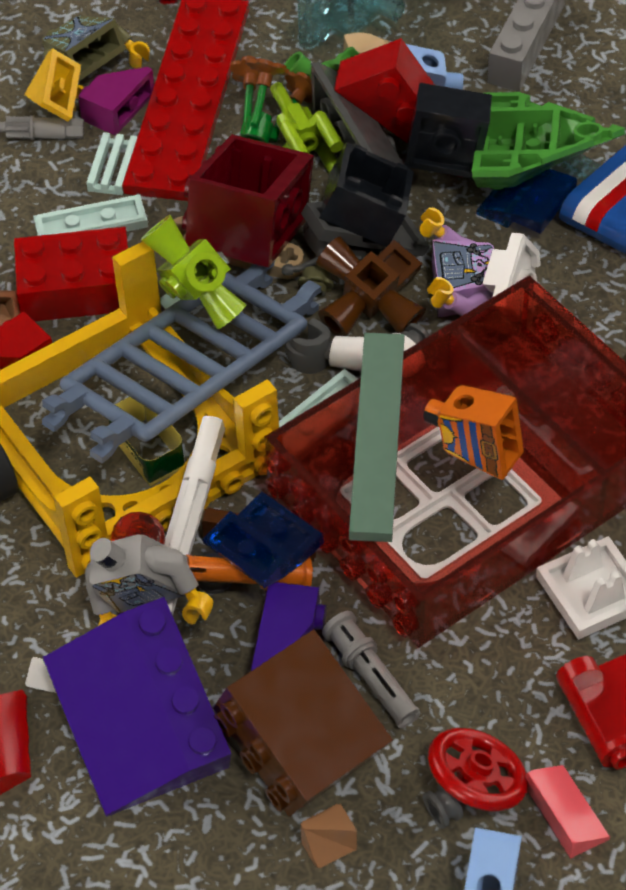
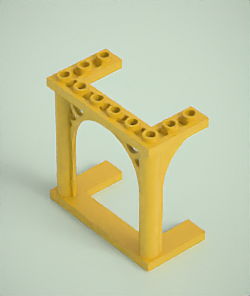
M143 241L112 257L119 309L0 370V444L14 469L18 488L63 546L68 568L76 578L85 573L86 566L90 563V548L97 539L107 538L114 541L137 534L150 537L157 532L163 533L168 531L189 458L175 474L152 488L126 495H100L99 487L91 476L73 486L60 479L49 468L4 408L66 376L161 313L154 250ZM170 325L163 329L183 341ZM150 339L140 345L147 354L199 386L211 378ZM268 379L236 397H233L223 388L193 409L198 425L197 435L203 416H214L223 420L225 432L220 449L228 452L216 460V469L204 509L208 507L210 502L224 494L237 492L244 483L256 476L269 474L281 463L277 389ZM104 507H110L115 511V516L107 521L104 518ZM141 519H144L143 521L148 522L146 523L148 525L153 523L154 525L152 527L154 528H151L148 531L146 529H143L142 524L140 522Z

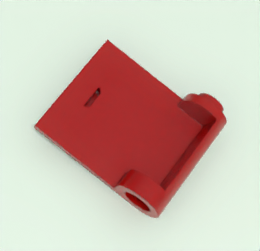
M626 654L601 665H598L591 656L575 658L558 670L556 680L601 764L604 767H614L617 770L626 768Z

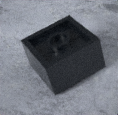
M419 83L408 137L405 166L413 169L472 178L475 151L483 150L490 124L492 95Z
M346 142L329 173L319 218L387 247L406 217L414 171L401 163H394L375 155L360 145H352Z

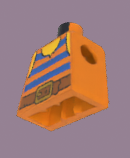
M461 385L456 387L445 403L431 399L425 407L423 419L426 423L440 427L443 449L447 454L498 479L504 480L524 452L516 397Z

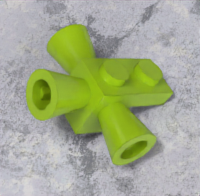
M171 214L159 221L141 238V241L167 260L156 270L162 278L158 281L162 289L172 299L176 296L180 300H197L200 298L217 330L227 325L246 307V303L222 285L226 273L231 268L206 239H199L188 247Z

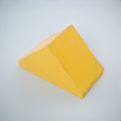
M52 48L48 51L24 95L39 106L69 122L73 116L81 64Z

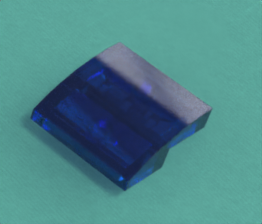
M547 169L515 187L493 189L476 210V214L506 228L512 222H515L541 234L561 209L569 193L576 188L578 178L556 170Z
M263 491L238 515L230 511L202 539L203 544L263 588L274 584L295 570L325 542L321 532Z

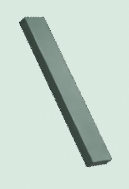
M364 332L349 540L392 542L405 334Z

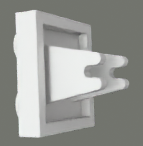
M609 536L598 541L592 539L588 542L587 546L582 548L581 546H576L573 552L537 567L536 578L578 640L626 619V560Z

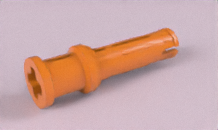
M267 554L261 560L185 555L188 557L187 563L190 568H200L191 569L197 581L259 584L261 589L265 591L268 589L269 581L311 586L313 567L309 556H301L299 560L277 559L275 554Z

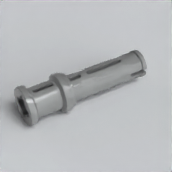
M344 611L335 615L325 624L322 629V635L327 641H333L342 653L344 665L347 668L358 671L373 694L394 719L398 728H404L416 721L421 714L420 709L414 705L396 678L376 654L378 649L377 643L373 638L364 635L356 624L357 617L352 611ZM377 677L381 679V681L384 683V685L387 687V689L390 691L393 697L389 694V692L386 690V688L383 686V684Z

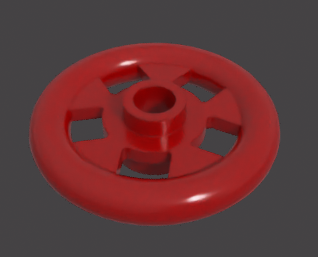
M452 728L439 733L432 740L428 749L430 770L438 784L458 801L475 809L499 812L514 808L524 799L528 789L526 769L514 751L499 739L471 728ZM452 747L461 754L456 759L446 753L447 750ZM499 767H504L509 777L501 776ZM495 785L500 793H489L487 789Z

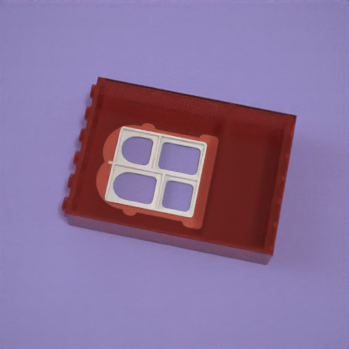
M530 275L405 350L396 478L418 500L419 505L402 517L394 519L392 542L349 540L361 378L264 436L266 455H264L263 459L267 469L265 485L271 496L277 501L281 499L288 506L293 519L299 526H306L311 531H315L316 543L320 549L326 554L331 553L339 561L345 576L350 581L356 580L364 588L370 603L376 609L382 608L390 616L396 631L404 638L409 637L420 648L537 569V567L543 565L626 509V362ZM461 385L517 398L524 452L504 480L526 500L527 506L498 525L488 523L465 499V495L494 476L476 468L442 491L433 492L407 466L411 460L442 441L440 427L426 423L423 419L427 403L431 399L445 403L456 387ZM445 508L452 509L477 534L476 540L435 565L415 563L407 557L402 546L405 535L411 529Z

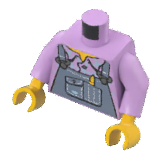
M428 208L420 216L423 223L419 226V231L424 237L435 235V240H432L433 281L427 288V292L433 294L430 299L431 304L437 308L438 317L458 314L466 319H472L489 309V307H494L491 304L494 292H490L483 285L494 246L490 243L476 242L460 236L447 225H443L445 222L444 216L438 209Z

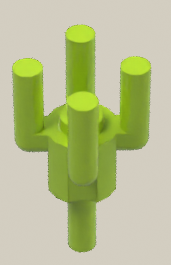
M281 82L274 83L270 87V91L282 111L281 114L277 115L276 119L277 125L286 140L282 147L308 154L311 151H316L327 172L330 173L337 161L334 153L339 152L344 144L324 111H317L312 115L308 107L292 102Z

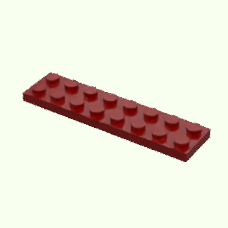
M181 0L122 184L124 194H140V196L188 201V198L184 195L185 184L188 177L194 175L201 167L203 161L206 160L231 75L230 64L235 61L249 13V1Z

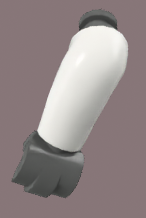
M312 318L308 322V339L292 338L285 344V353L292 367L304 374L321 372L328 365L361 372L364 337L335 336L332 341L329 328L322 322ZM410 323L402 333H392L405 334L402 375L414 371L421 364V352L431 341L430 335L424 327L416 323Z

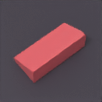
M564 765L534 769L526 773L528 793L570 859L610 839L609 834Z

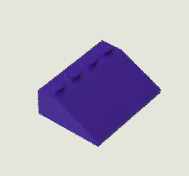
M165 597L127 610L43 657V662L106 817L230 767L232 753L220 725L214 717V711Z

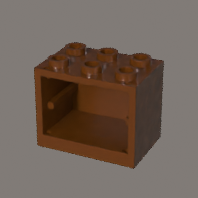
M314 629L228 686L213 707L216 712L214 717L218 721L223 734L228 738L233 736L242 749L239 755L246 768L252 774L258 772L267 785L265 793L271 804L278 811L284 810L289 817L370 761L393 741Z

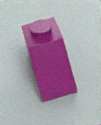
M142 67L98 75L88 86L81 90L78 96L81 119L116 136L150 100L154 88L153 69Z

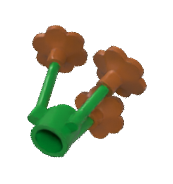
M244 56L241 60H235L230 64L232 78L237 82H243V88L246 89L243 124L240 131L241 137L269 143V141L277 142L280 133L277 122L273 126L271 122L272 117L262 112L266 90L271 87L273 76L285 75L286 87L292 93L290 98L293 103H300V105L303 101L312 102V80L303 72L295 74L289 72L290 70L283 64L274 63L267 59H256L253 56ZM258 85V94L254 112H252L253 91Z

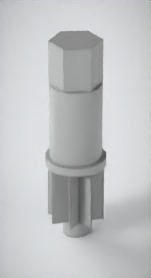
M35 115L6 116V121L0 122V132H6V138L84 139V119L72 118L67 122L62 118L35 117Z

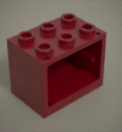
M231 134L221 146H217L213 155L208 160H204L196 173L190 175L186 181L184 195L188 198V208L183 216L182 229L186 231L185 241L190 247L195 241L206 239L216 252H222L226 257L269 268L306 221L301 213L306 203H309L314 155Z

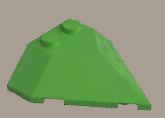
M521 92L485 93L492 95L490 124L484 149L474 153L472 178L477 188L497 190L505 187H515L557 164L625 135V128L612 124L609 128L602 127L595 122L594 117L550 102L543 106L530 102V95Z

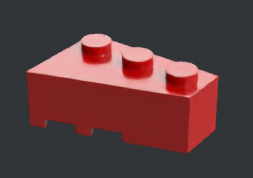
M400 38L340 61L334 91L408 143L419 83L435 84L403 39Z

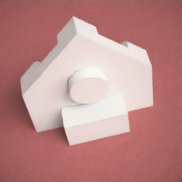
M511 233L507 250H492L483 280V285L490 292H494L491 304L508 319L521 318L527 313L526 308L530 305L536 306L544 299L543 287L537 285L535 267L541 265L539 250L521 233Z

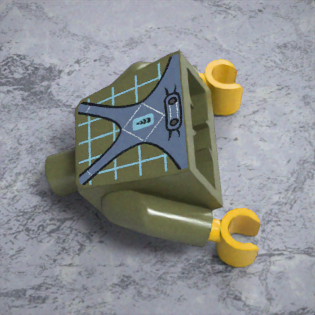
M75 16L57 29L49 30L42 39V44L45 48L43 60L52 48L81 64L79 81L124 50L129 51V65L135 69L141 68L142 58L149 62L150 50L149 46L144 42H133V37L117 24L114 18ZM81 85L77 87L76 99H78L81 90L84 88ZM74 104V112H76V104Z

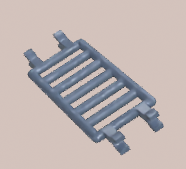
M275 260L269 268L251 264L249 269L237 277L226 273L222 283L224 287L286 325L275 332L241 312L230 323L261 341V343L249 349L189 313L199 305L203 306L200 298L197 300H179L64 376L60 380V388L64 392L59 396L52 394L42 400V406L50 411L47 416L42 418V425L55 432L65 424L71 414L85 405L112 422L108 426L100 425L90 432V438L98 442L95 447L90 449V456L101 464L114 454L119 445L132 436L143 442L150 441L304 331L308 323L303 315H312L319 310V304L314 302L313 298L321 293V286L309 280L301 286L294 297L281 304L257 290L258 287L266 288L273 282V277L266 274V272L274 266ZM176 322L236 360L227 367H224L163 329ZM150 339L211 378L199 386L137 347ZM124 357L180 392L184 397L172 405L110 365ZM96 375L158 415L144 424L83 385V383Z

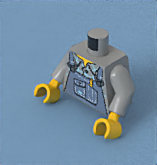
M137 534L114 541L107 538H99L90 548V563L85 569L86 590L93 613L100 617L98 626L117 616L111 613L113 609L120 613L165 597L166 601L184 596H186L188 602L182 611V616L187 623L194 625L200 614L204 620H207L213 609V599L205 592L197 591L196 587L199 584L187 563V556L179 550L170 548L146 535Z

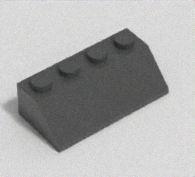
M319 62L312 63L313 114L317 111H324L344 146L346 142L352 145H360L375 155L391 162L405 165V159H400L394 140L391 136L385 135L382 125L334 91L338 71ZM342 149L336 152L337 157H339Z

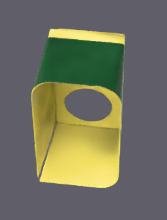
M131 397L115 404L141 422L144 420L149 422L158 415L147 407L144 408L142 404ZM172 425L158 434L171 451L154 460L142 459L128 441L119 445L120 449L150 487L175 474L184 465L182 438Z

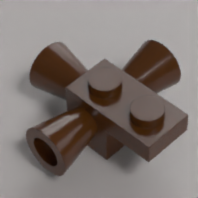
M338 236L324 248L316 261L318 267L345 281L343 296L318 311L323 324L336 336H347L362 313L371 319L380 310L395 331L402 333L410 323L418 324L426 311V308L398 293L421 270L422 262L395 240L378 256L371 251L360 261L342 237Z

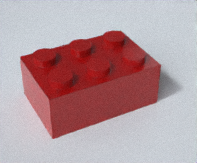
M126 226L14 238L16 289L20 312L24 311L36 322L109 314L119 309L112 257L129 248Z

